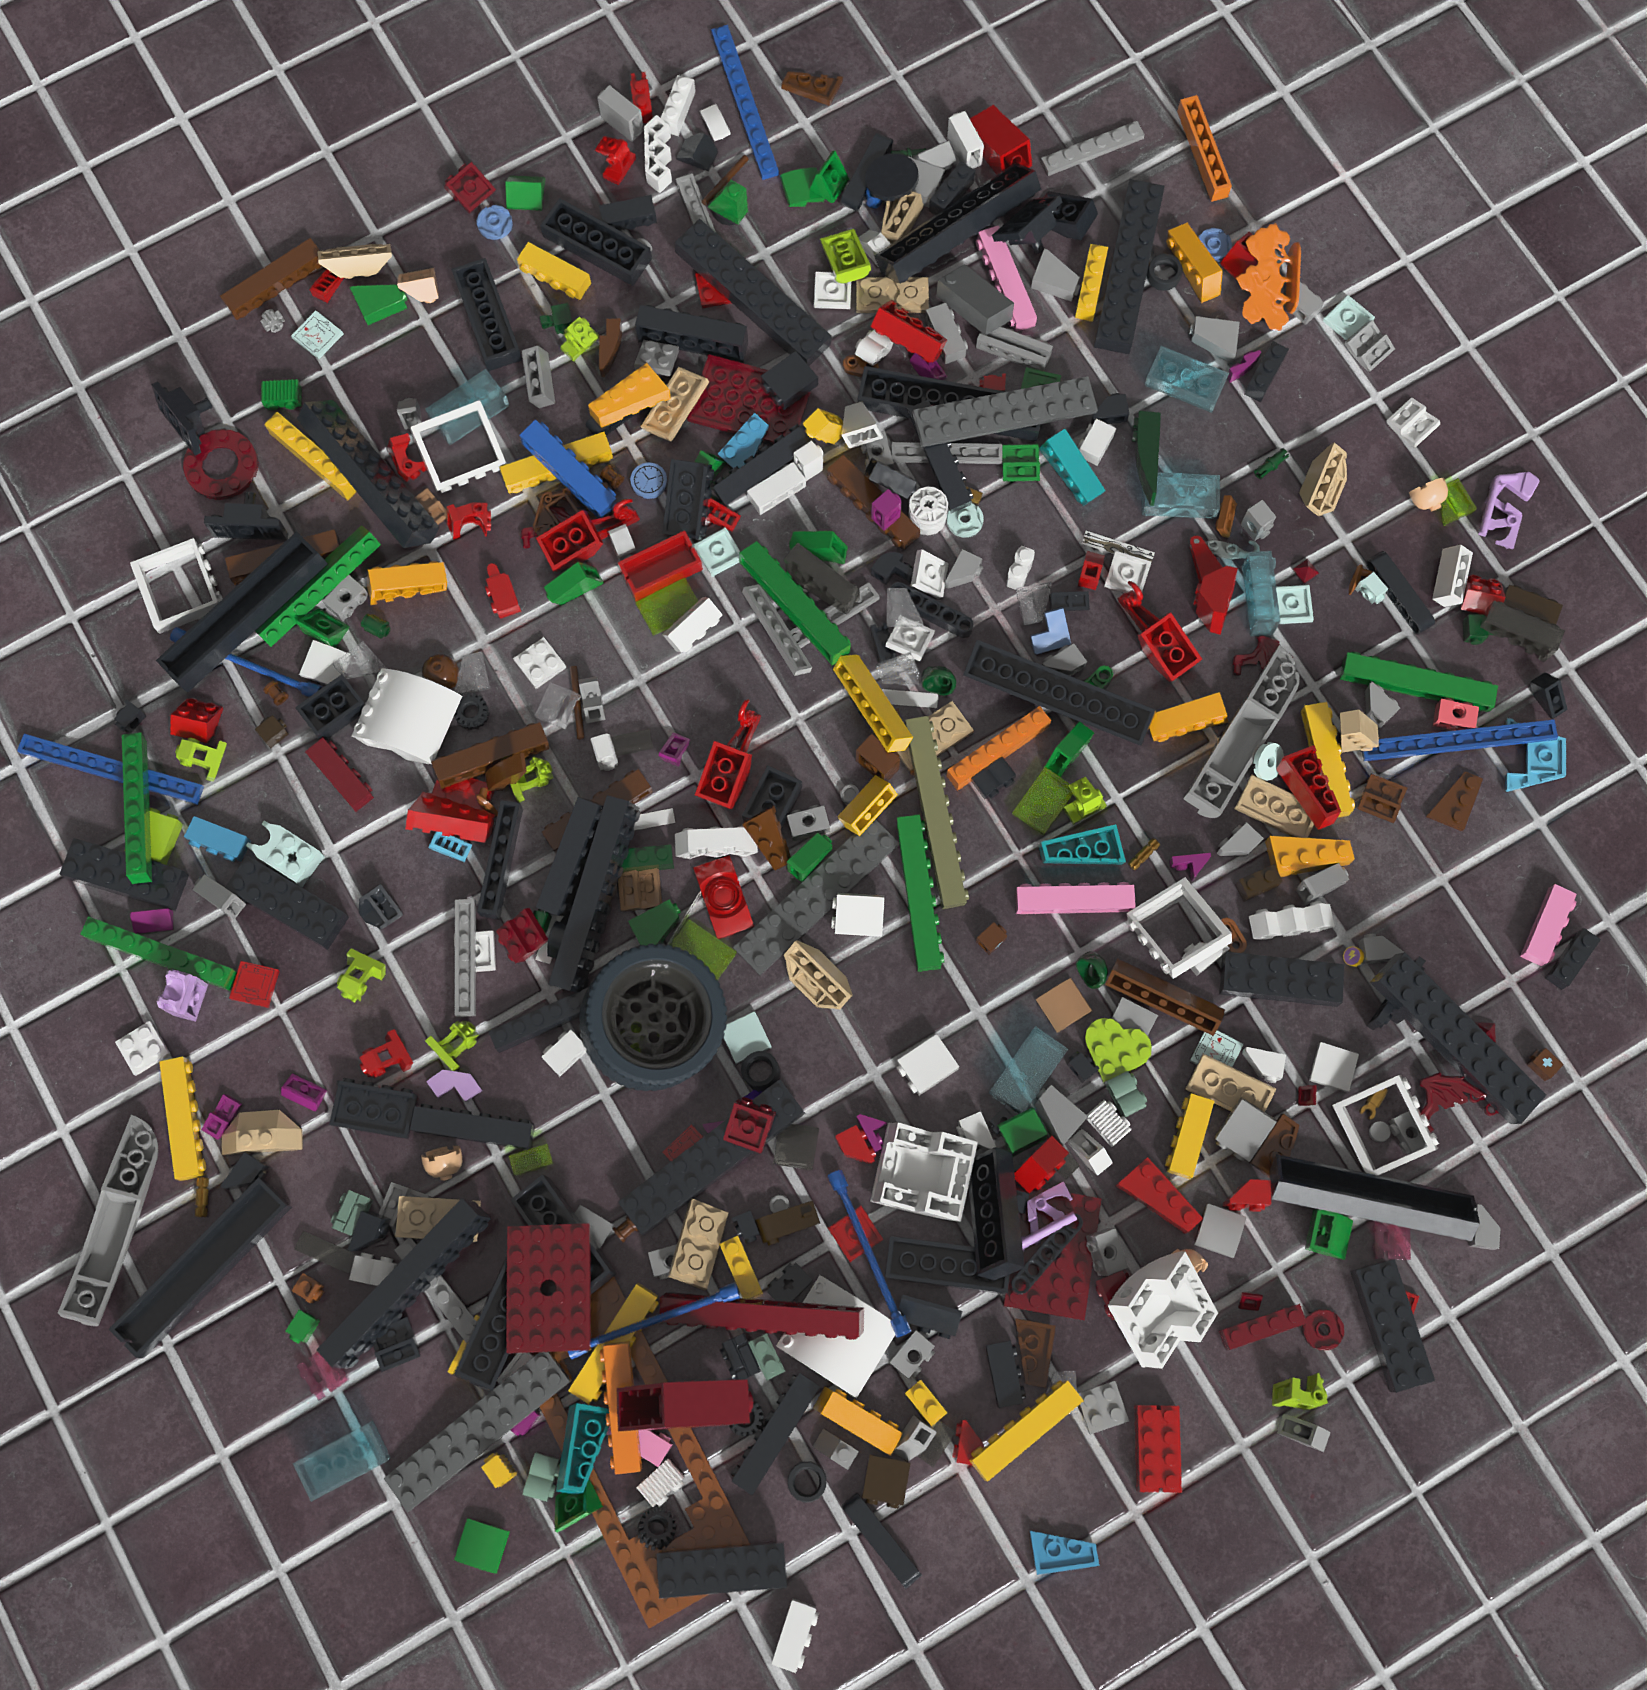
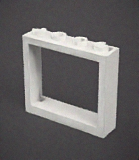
M480 400L410 427L412 436L436 491L441 490L442 493L452 489L451 486L457 483L459 486L469 483L468 479L475 477L476 480L486 476L485 472L490 470L495 473L500 470V466L506 464ZM478 411L498 461L440 483L419 433Z
M194 538L130 563L153 627L159 634L204 617L223 599L221 593L215 589V586H217L215 577L209 573L211 566L208 560L203 557L205 550L202 544H198ZM195 553L213 601L162 620L145 572Z
M1186 877L1127 913L1128 922L1126 923L1129 929L1138 934L1137 937L1140 943L1149 948L1152 958L1154 960L1157 959L1161 963L1160 966L1165 974L1169 973L1173 979L1232 942L1230 930ZM1183 895L1216 934L1217 938L1173 965L1139 921Z
M1402 1075L1391 1078L1333 1105L1365 1173L1380 1175L1438 1149L1437 1137L1434 1133H1430L1427 1127L1430 1125L1425 1114L1421 1115L1418 1109L1420 1103L1416 1096L1411 1095L1409 1091L1411 1085L1406 1077L1403 1078ZM1397 1084L1428 1147L1376 1169L1345 1106Z

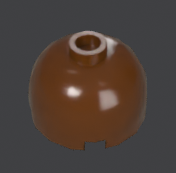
M436 654L430 656L424 662L422 678L451 689L457 686L460 680V669L450 656Z

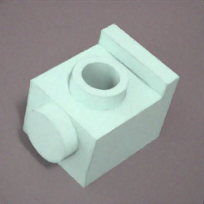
M1373 572L1360 581L1355 590L1357 592L1361 590L1366 600H1369L1372 604L1374 602L1378 604L1385 598L1388 588Z

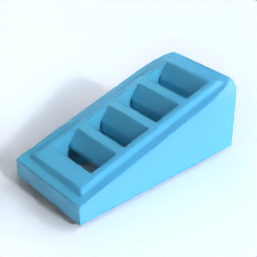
M436 831L428 848L465 862L472 844L455 836H442V832ZM442 837L443 841L441 845H436L439 838ZM446 841H451L448 848L445 849L444 846ZM454 843H457L455 852H451ZM461 846H465L462 855H458Z

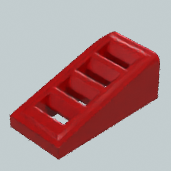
M328 269L310 288L312 296L326 303L329 302L344 279L331 275L332 272Z
M712 498L708 499L707 506L709 508L712 507L713 510L709 513L706 520L722 528L726 527L728 531L733 532L741 515ZM717 510L720 511V513L718 514V516L715 517V516H714L715 512H716ZM723 513L727 514L724 521L720 520ZM730 516H731V517H733V520H732L731 524L729 525V524H727V522H728V520H729V518H730Z

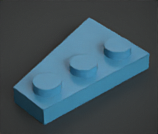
M754 413L722 448L718 455L732 468L738 466L740 469L745 465L744 460L752 455L755 458L768 430V424Z
M1030 1531L1037 1575L1099 1566L1095 1543Z

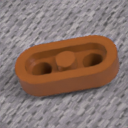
M849 355L843 361L844 371L849 375L858 377L863 376L865 366H872L855 355ZM878 363L872 366L873 368L879 369Z
M1230 918L1221 919L1232 933V942L1227 945L1230 948L1228 952L1243 953L1247 943L1238 926ZM1237 943L1239 948H1233L1232 944Z

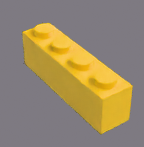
M529 242L517 258L522 272L534 275L537 280L549 283L552 288L564 291L571 298L575 297L580 300L591 285L588 273Z
M1090 244L1075 315L1077 319L1093 322L1108 247Z
M1192 1093L1188 1098H1184L1181 1109H1184L1183 1116H1179L1176 1128H1179L1177 1136L1174 1135L1170 1147H1173L1171 1155L1168 1154L1165 1166L1168 1167V1173L1187 1179L1193 1178L1214 1100Z

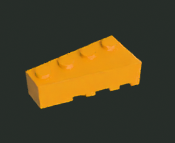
M1184 223L1168 230L1167 246L1181 262L1183 272L1200 302L1203 303L1219 296L1221 293L1222 269L1190 225Z
M646 363L588 404L590 415L602 428L623 419L624 416L634 415L641 409L653 407L656 403L663 400H670V390Z
M444 562L412 563L409 566L393 565L390 568L374 567L368 570L367 588L370 606L376 605L378 600L385 599L386 602L394 601L393 598L398 596L410 598L418 592L421 595L445 591L447 588V578Z
M1220 692L1156 712L1150 725L1153 740L1163 742L1168 740L1169 737L1182 736L1189 732L1229 723Z
M1269 836L1265 841L1270 864L1275 865L1280 877L1323 870L1338 863L1340 866H1345L1355 859L1349 840Z
M824 1387L813 1409L891 1456L903 1434L898 1431L899 1426L890 1420L887 1423L880 1420L882 1415L872 1409L868 1413L863 1409L865 1405L854 1399L853 1402L845 1399L847 1394L839 1389H836L834 1392Z

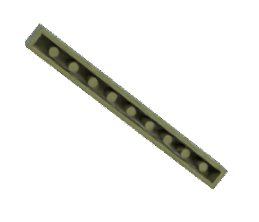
M928 716L907 719L904 724L913 736L908 746L941 907L943 910L964 906L967 903L966 900H969L967 888L963 886V881H965L963 869L960 870L959 867L961 855L955 848L957 836L955 832H952L951 825H953L952 814H948L949 798L948 795H944L943 788L946 787L944 776H940L939 769H942L940 758H937L935 752L938 751L936 739L933 740L932 732H934L933 722L929 721Z

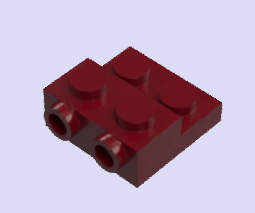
M472 162L468 165L466 163L458 169L459 173L457 175L449 176L445 180L446 184L444 187L456 202L458 201L469 214L496 191L494 186Z
M530 908L523 909L514 919L506 921L496 930L499 935L497 937L499 943L505 945L508 950V958L515 963L526 961L548 941V937Z
M742 1097L737 1099L734 1103L723 1140L762 1153L776 1112L772 1111V1107L767 1104H761L760 1106L753 1104V1100L750 1098Z

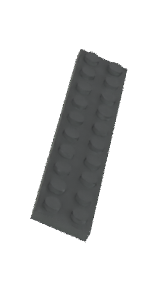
M1087 376L915 409L912 413L921 446L926 447L1095 414L1098 409L1090 380Z
M875 819L860 836L854 833L744 936L733 949L761 976L796 940L805 935L833 908V897L837 898V893H849L899 846V842Z
M539 1352L383 1479L406 1512H410L571 1382V1379L551 1352Z

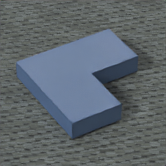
M1062 607L1044 612L1047 631L1030 635L1035 655L1071 645Z

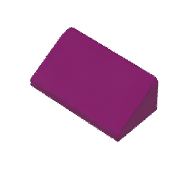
M916 353L911 357L910 363L919 376L939 380L947 378V375L937 361L933 363L926 362L921 358L922 356Z
M169 908L130 912L133 932L135 934L174 930L173 911Z
M293 1073L281 1087V1095L312 1111L318 1109L327 1092L326 1089Z

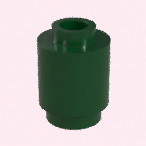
M366 614L361 622V627L364 628V631L380 639L386 637L391 629L388 621L374 614Z
M534 910L535 918L544 933L547 934L552 916L544 910Z

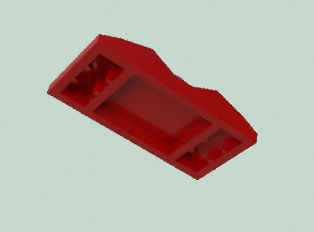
M730 855L693 867L717 940L754 928Z

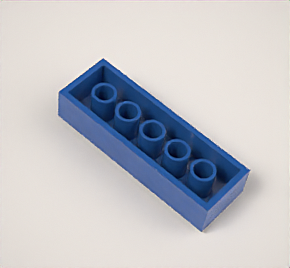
M535 419L520 434L522 445L598 519L607 517L612 512L613 506L617 503L614 491L609 487L606 489L602 485L603 481L596 474L593 476L588 471L589 467L583 461L580 463L577 461L576 455L571 449L568 448L566 450L562 445L563 442L556 435L552 436L548 432L549 428L543 422L539 423Z

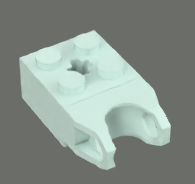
M263 821L262 825L270 832L269 841L262 846L248 842L246 846L263 863L293 883L303 887L325 856L285 828Z

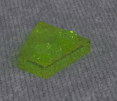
M1459 478L1446 483L1448 496L1441 503L1443 526L1467 516L1477 509Z

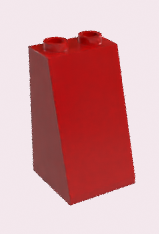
M992 105L970 118L984 145L983 158L996 175L1015 162L1028 168L1032 166L1030 139L996 106Z

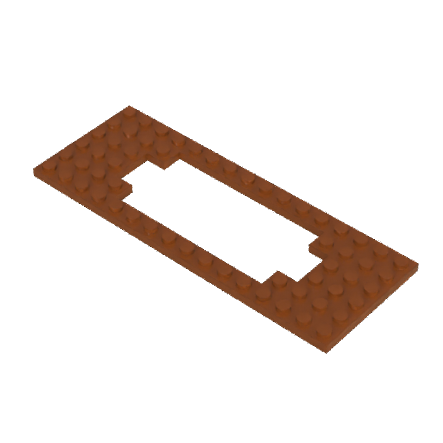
M615 1276L591 1294V1339L605 1334L626 1301ZM642 1330L636 1331L633 1335L636 1337V1340L630 1347L631 1357L645 1385L668 1382ZM568 1351L551 1352L568 1377L573 1379L564 1359L570 1357ZM556 1393L543 1403L540 1409L562 1451L568 1414ZM692 1428L668 1430L703 1499L685 1508L694 1528L675 1538L671 1544L669 1543L668 1547L665 1548L663 1546L662 1550H658L657 1547L655 1550H651L652 1546L650 1545L647 1549L645 1547L646 1543L641 1544L638 1536L629 1539L594 1466L589 1477L603 1505L602 1508L592 1513L648 1628L653 1627L707 1596L695 1595L659 1599L658 1552L750 1544Z

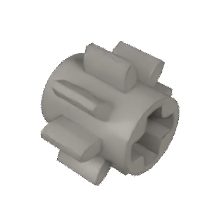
M272 309L265 311L262 314L263 319L260 320L265 330H271L272 332L281 330L283 327L282 322L285 321L279 310L274 312Z

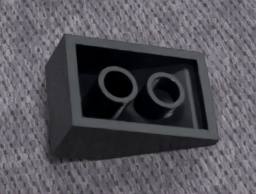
M1047 191L1044 197L1060 196L1062 200L1057 210L1053 212L1057 225L1052 231L1066 238L1082 240L1098 215L1093 198Z

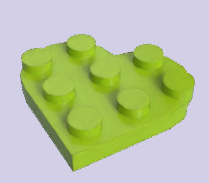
M1102 1018L1091 1023L1086 1030V1044L1095 1065L1100 1068L1098 1071L1103 1082L1143 1065L1151 1056L1152 1046L1150 1039L1140 1029L1129 1028L1123 1030L1115 1020Z

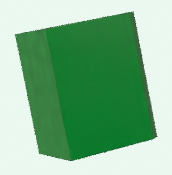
M835 150L831 152L817 172L810 187L811 191L830 203L835 202L850 180Z
M509 176L506 180L507 209L543 210L545 177Z
M319 608L297 620L296 623L307 636L334 648L338 646L349 630L347 624Z
M1033 1107L997 1125L1008 1152L1012 1153L1013 1157L1045 1141L1048 1136Z
M589 1479L584 1492L577 1495L562 1492L555 1497V1532L558 1533L603 1507Z

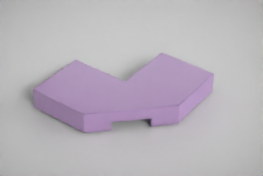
M442 1070L426 1081L438 1098L455 1087L463 1100L467 1102L482 1091L473 1076L468 1073Z

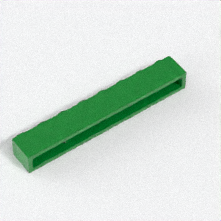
M361 525L324 559L328 564L256 629L255 632L272 647L297 623V620L313 609L381 544Z
M756 541L739 552V563L831 665L837 663L840 656L850 654L851 642L848 637L843 636L839 632L837 625L827 619L825 612L817 608L814 600L811 597H807L802 587L792 580L791 575L780 567L778 560L773 559L769 555L765 546H761Z
M1348 652L1345 655L1340 673V680L1367 686L1373 682L1385 690L1435 701L1450 698L1454 702H1469L1484 712H1490L1495 707L1498 685H1494L1490 681L1480 682L1471 677H1458L1449 672L1440 673L1431 668L1421 669L1413 664L1403 665L1395 660L1385 661L1377 656L1367 657L1358 652Z
M141 732L123 734L122 760L126 876L132 884L152 882L147 741Z
M920 815L897 817L896 824L917 972L941 969V963H945L943 951L940 952L939 944H942L941 933H937L936 925H939L938 913L934 914L933 906H936L935 895H931V888L934 885L932 876L928 874V869H931L930 858H926L925 850H928L927 839H923L922 833L925 832V822L920 819Z
M89 916L80 935L91 941L168 969L191 974L204 982L229 991L236 978L237 972L232 968Z

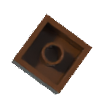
M873 734L856 749V762L873 777L876 775L888 782L899 770L900 755L896 751L887 752L878 737H875Z

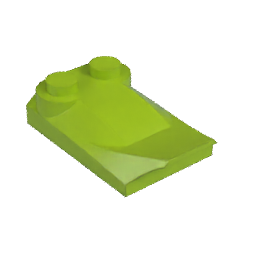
M854 229L820 239L836 282L844 284L864 278L869 274L871 264Z

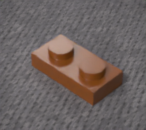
M1224 495L1223 502L1220 504L1219 519L1216 521V529L1222 537H1230L1237 503L1231 495Z

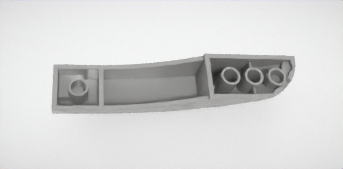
M1280 645L1238 707L1183 798L1198 808L1197 813L1202 816L1216 818L1222 814L1252 764L1257 750L1265 743L1298 689L1299 672L1296 671L1295 661L1288 651Z
M130 1116L101 1188V1194L84 1247L58 1311L61 1317L79 1321L84 1325L99 1326L136 1229L158 1158V1142L153 1130L145 1121L136 1116Z

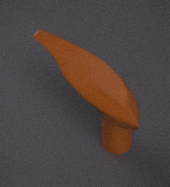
M1362 564L1357 566L1349 585V595L1355 590L1361 576L1367 577L1372 574V571L1364 569Z
M480 788V792L477 795L478 803L489 813L498 816L499 811L486 798L488 789Z

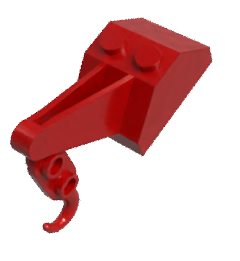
M628 498L617 502L613 506L614 513L612 516L594 520L590 519L587 511L581 510L538 536L536 539L552 570L558 572L572 567L577 562L582 563L594 556L604 544L602 540L609 536L608 531L624 524L629 526L639 521L640 518L636 510L629 506H624L627 503H632L633 500ZM608 527L602 531L597 532V530Z
M1128 581L1133 590L1126 591L1117 599L1140 629L1141 633L1138 634L1141 648L1152 666L1169 682L1173 681L1200 662L1202 658L1172 613H1167L1160 619L1141 605L1143 593L1134 582ZM1137 613L1150 625L1149 627H1147Z
M749 699L744 700L739 709L738 721L741 726L728 744L714 741L695 792V796L729 809H733L749 777L752 754L747 753V750L761 718L760 714L746 709L747 704L750 702ZM747 733V735H746V737H745V739H744V741H743V744H742L740 750L737 749V747L739 746L740 742L742 741V739L744 738L745 734Z

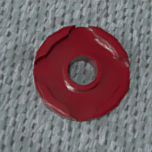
M1317 1309L1310 1312L1305 1318L1307 1324L1302 1325L1303 1336L1306 1342L1317 1350L1336 1348L1344 1336V1325L1341 1318L1328 1309ZM1321 1324H1325L1328 1327L1329 1331L1325 1336H1322L1318 1331V1327Z

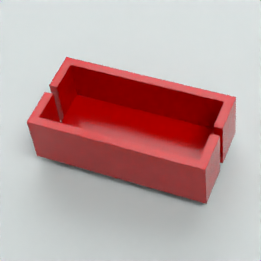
M685 531L618 562L620 573L636 602L703 570L702 561Z
M1134 1405L1136 1491L1182 1493L1179 1406Z

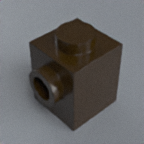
M273 715L263 719L260 725L255 728V731L270 748L289 735L285 730L287 728L286 724L281 718L276 720Z

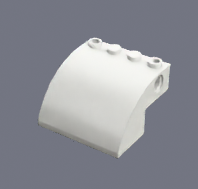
M382 668L377 675L373 689L369 693V698L362 708L361 716L354 726L352 737L367 746L392 750L406 760L432 765L431 761H434L462 696L425 678L402 671Z
M888 1123L870 1202L925 1216L961 1222L978 1142L945 1132H929L902 1123Z
M1185 1251L1161 1257L1139 1269L1119 1288L1108 1304L1110 1312L1114 1316L1141 1367L1163 1368L1179 1341L1201 1342L1218 1315L1213 1302Z
M819 1275L803 1303L864 1307V1333L855 1340L845 1339V1336L826 1338L825 1335L817 1334V1336L809 1337L805 1336V1333L787 1335L784 1332L776 1346L857 1398L895 1336L890 1323L891 1320Z

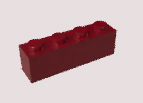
M321 738L307 749L305 753L354 811L357 812L374 798L370 793L373 790L366 782L361 783L359 780L361 776L354 768L349 769L347 766L349 762L343 754L338 756L335 752L337 747L331 740L327 742L324 738Z
M1295 1304L1219 1330L1225 1350H1232L1305 1325L1307 1321L1301 1305Z

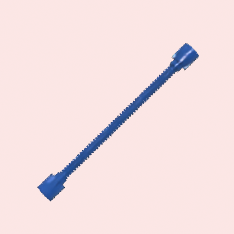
M175 627L171 632L170 640L176 642L187 631ZM231 653L225 658L297 688L307 697L322 689V686L294 680Z
M837 1170L827 1176L833 1190H836L838 1195L841 1196L862 1248L866 1252L865 1255L869 1264H871L870 1267L873 1269V1274L876 1276V1281H878L879 1288L890 1310L892 1318L890 1323L896 1337L904 1336L912 1330L906 1317L902 1316L896 1308L897 1306L893 1301L894 1299L891 1296L883 1274L880 1272L878 1262L875 1260V1255H873L874 1253L870 1248L871 1246L867 1241L868 1239L847 1194L846 1187L848 1184L843 1171Z
M735 1282L720 1288L714 1295L704 1297V1299H699V1301L696 1300L694 1303L691 1302L679 1308H674V1310H669V1312L666 1311L664 1314L661 1313L654 1317H649V1319H644V1321L641 1320L639 1323L636 1322L634 1325L631 1324L624 1328H619V1330H614V1332L611 1331L609 1334L606 1333L594 1339L592 1338L591 1348L595 1347V1345H600V1343L603 1344L605 1341L608 1342L620 1336H625V1334H630V1332L633 1333L635 1330L638 1331L650 1325H655V1323L658 1324L660 1321H665V1319L668 1320L675 1316H680V1314H685V1312L688 1313L690 1310H695V1308L698 1309L705 1305H710V1303H715V1301L727 1302L740 1298ZM568 1351L571 1359L587 1353V1351Z

